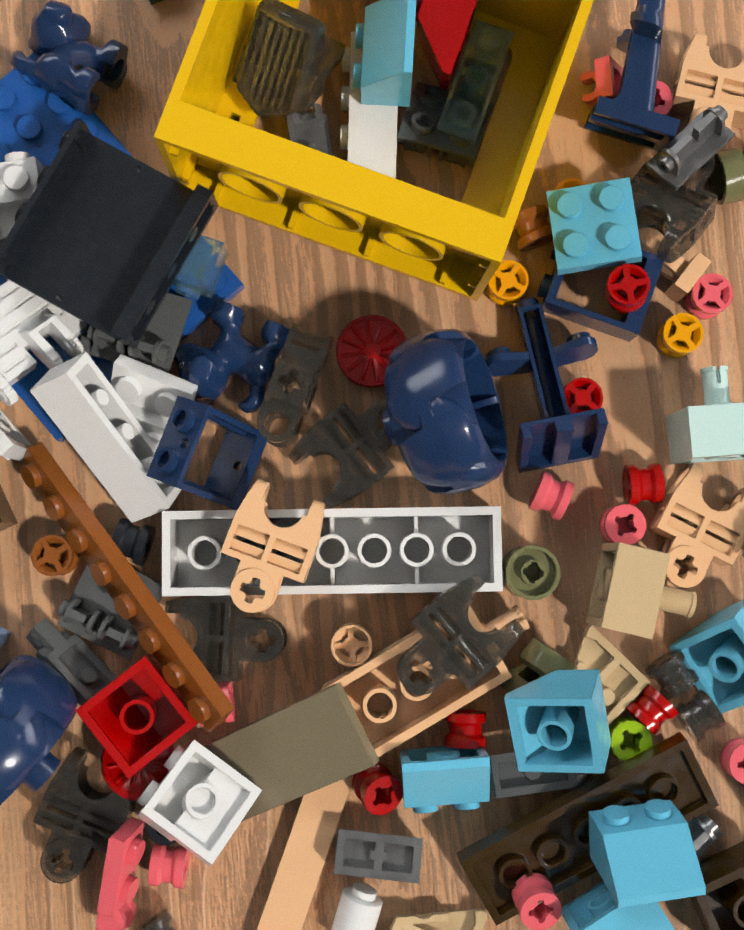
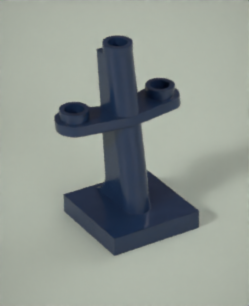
M637 0L636 9L630 15L632 29H625L623 34L617 37L616 47L626 53L618 95L614 99L599 96L588 114L584 129L658 152L676 136L681 120L654 112L666 0Z
M536 298L523 299L515 305L525 352H510V349L507 347H497L486 354L487 359L485 360L493 377L530 373L541 420L520 423L515 458L518 471L522 473L598 458L608 425L604 408L571 414L558 370L560 366L583 361L594 356L598 351L596 339L591 337L588 332H577L570 335L566 339V343L553 347L542 303H539Z

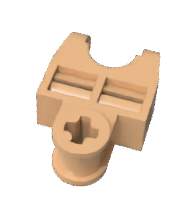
M695 33L674 75L671 87L674 100L670 112L685 115L683 130L703 110L720 105L728 113L725 126L730 130L731 127L743 129L744 54L738 66L723 68L717 65L710 56V46H706L707 35Z
M695 463L689 464L665 493L664 500L660 503L648 530L666 538L660 552L671 555L664 585L673 588H690L698 585L704 579L711 561L720 566L733 565L744 542V488H741L736 493L730 505L725 504L720 511L710 508L702 496L703 483L700 481L704 468ZM675 560H682L681 566L686 569L685 574H678L679 569L674 566Z
M261 479L255 482L236 511L220 551L223 554L241 560L231 583L230 594L233 603L240 610L248 613L261 612L272 606L284 576L305 583L319 546L325 511V503L314 499L307 516L302 515L301 519L291 527H277L270 521L268 517L269 504L265 503L270 483ZM240 536L266 546L265 550L239 541L237 538ZM275 550H278L280 552L304 560L303 564H301L293 560L287 559L285 557L279 556L277 554H274ZM256 578L261 580L260 588L265 590V596L263 598H255L253 603L248 601L249 593L244 591V586L246 583L254 584Z

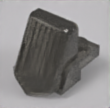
M262 0L258 4L248 40L242 47L233 82L236 83L238 92L257 116H288L294 112L304 116L323 94L325 79L342 61L346 45L326 35V27L321 20L279 0Z

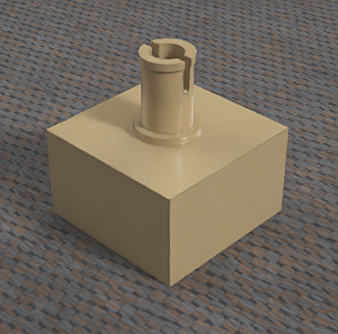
M621 542L602 543L585 623L653 640L659 610L691 618L696 608L697 594L693 591H684L664 585L671 554Z

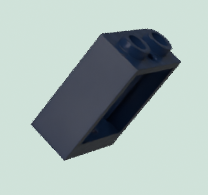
M553 247L550 259L556 261L555 251ZM641 250L642 262L630 263L640 266L647 272L650 279V289L644 304L634 312L622 313L620 321L556 299L564 274L558 275L556 263L552 275L544 274L537 296L543 298V311L548 314L630 342L639 335L665 258Z
M178 396L146 476L238 510L247 494L269 435L209 405ZM208 421L225 429L226 433L205 486H201L184 479L205 424ZM241 463V468L237 471V466Z

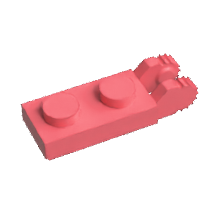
M133 817L129 818L108 839L97 907L96 930H123L124 928L127 929L134 922L137 906L133 898L139 886V878L135 876L137 865L144 854L146 842L142 840L145 823L142 820Z

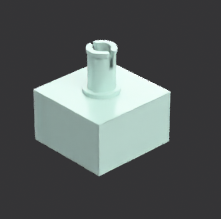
M716 366L700 369L704 405L687 406L666 417L670 465L744 460V403L730 402L728 366H718V369H716Z

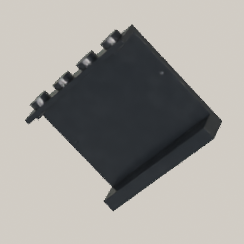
M78 119L72 130L69 129L63 134L59 143V152L51 165H47L41 170L37 178V188L29 201H25L20 205L15 214L14 226L7 237L0 240V275L126 346L135 349L217 210L218 203L211 190L200 184L196 186L195 190L190 189L93 136L85 122Z

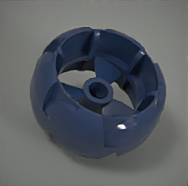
M436 329L408 338L396 346L389 355L390 362L385 370L384 389L387 410L383 412V424L390 443L394 447L398 446L413 476L420 483L424 484L427 490L435 494H457L483 487L497 479L503 472L507 459V433L499 396L492 375L475 342L465 332L458 329Z
M20 655L12 658L0 670V805L22 783L32 792H36L53 774L61 760L53 755L50 750L67 729L76 713V695L68 681L49 664L31 655Z

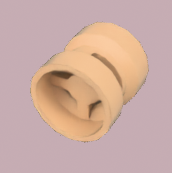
M350 622L343 624L336 630L331 639L333 657L344 666L355 667L362 665L368 660L372 652L373 641L371 634L365 626L359 623Z

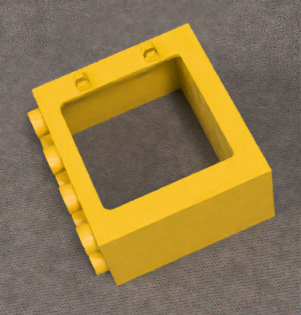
M205 0L154 134V139L170 177L192 190H195L198 184L211 190L218 203V208L477 301L502 262L594 0H478L475 16L468 34L505 47L510 52L511 63L461 202L254 128L302 0ZM274 4L282 6L274 25L270 22L274 14ZM232 115L239 117V122L232 120Z

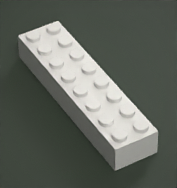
M501 506L325 509L319 546L305 583L284 576L278 595L503 591ZM309 509L268 510V517L273 525L286 528L295 525L302 515L307 516ZM237 510L162 511V596L231 595V583L241 560L223 554L220 551ZM240 536L237 538L239 541L265 550L266 546ZM275 550L274 554L293 560L295 562L303 564L304 560L296 558L294 556L288 555L278 550ZM256 578L254 584L246 583L244 586V591L248 592L249 595H265V590L260 588L261 580Z

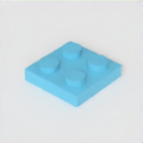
M630 177L546 192L558 275L642 262V251Z

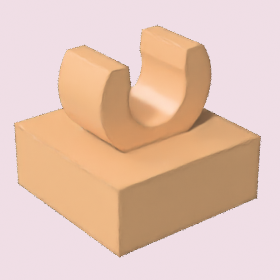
M673 251L664 260L660 271L661 275L673 281L665 291V294L675 302L681 300L689 293L712 261L698 252L687 262L681 255Z

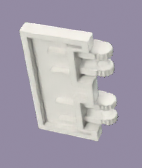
M9 280L0 286V400L7 404V406H11L19 400L12 385L36 368L37 361L27 351L31 350L47 368L52 369L62 364L63 359H61L57 351L54 350L45 338L51 336L74 358L84 352L83 345L78 340V337L84 334L87 328L85 322Z

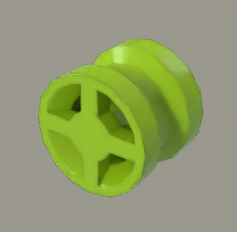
M619 717L609 725L610 751L620 760L626 761L652 747V736L649 730L637 720L630 717Z

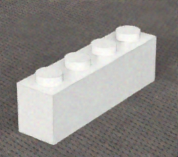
M351 32V47H343L342 69L343 72H350V86H342L341 110L349 111L348 125H341L340 149L348 150V162L396 179L398 106L361 104V89H353L354 63H362L363 49H355L356 32Z
M84 352L50 369L33 386L30 392L131 523L169 509L182 489L146 476L157 446L89 354Z

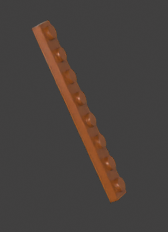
M40 442L28 447L20 468L23 481L30 489H34L43 501L47 515L53 521H57L62 527L72 550L80 553L90 566V572L95 582L99 586H104L114 600L117 613L123 619L130 622L138 633V640L142 648L147 653L153 654L162 667L167 683L171 687L178 689L187 702L190 715L196 722L202 723L209 733L225 721L235 709L44 444Z

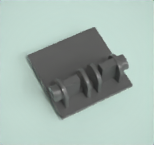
M417 82L410 100V107L407 108L397 134V143L404 145V150H412L424 154L425 148L428 146L426 157H431L433 149L440 150L438 156L440 161H442L444 153L447 152L446 161L461 165L463 168H465L466 164L473 166L493 104L441 89L437 86Z
M167 293L135 349L90 326L87 332V339L93 341L90 355L115 362L120 354L169 373L193 300Z
M87 564L70 599H64L58 609L57 614L61 615L57 625L131 660L140 643L138 633L128 620L123 619L117 613L114 600L104 586H99L95 582L90 572V566ZM136 571L152 595L160 603L163 597L162 583Z

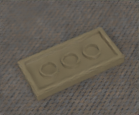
M341 682L213 740L204 746L262 790L242 821L373 767L380 761Z

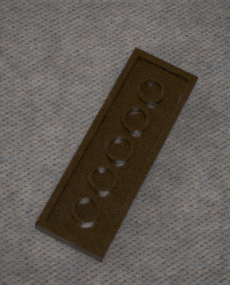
M678 732L604 772V774H600L456 852L462 868L497 926L519 914L511 893L512 889L516 887L515 882L523 875L527 877L532 876V873L545 875L550 880L556 894L598 871L590 858L588 811L602 810L610 805L630 806L644 804L652 799L671 800L685 820L689 822L719 806L687 739L681 732Z

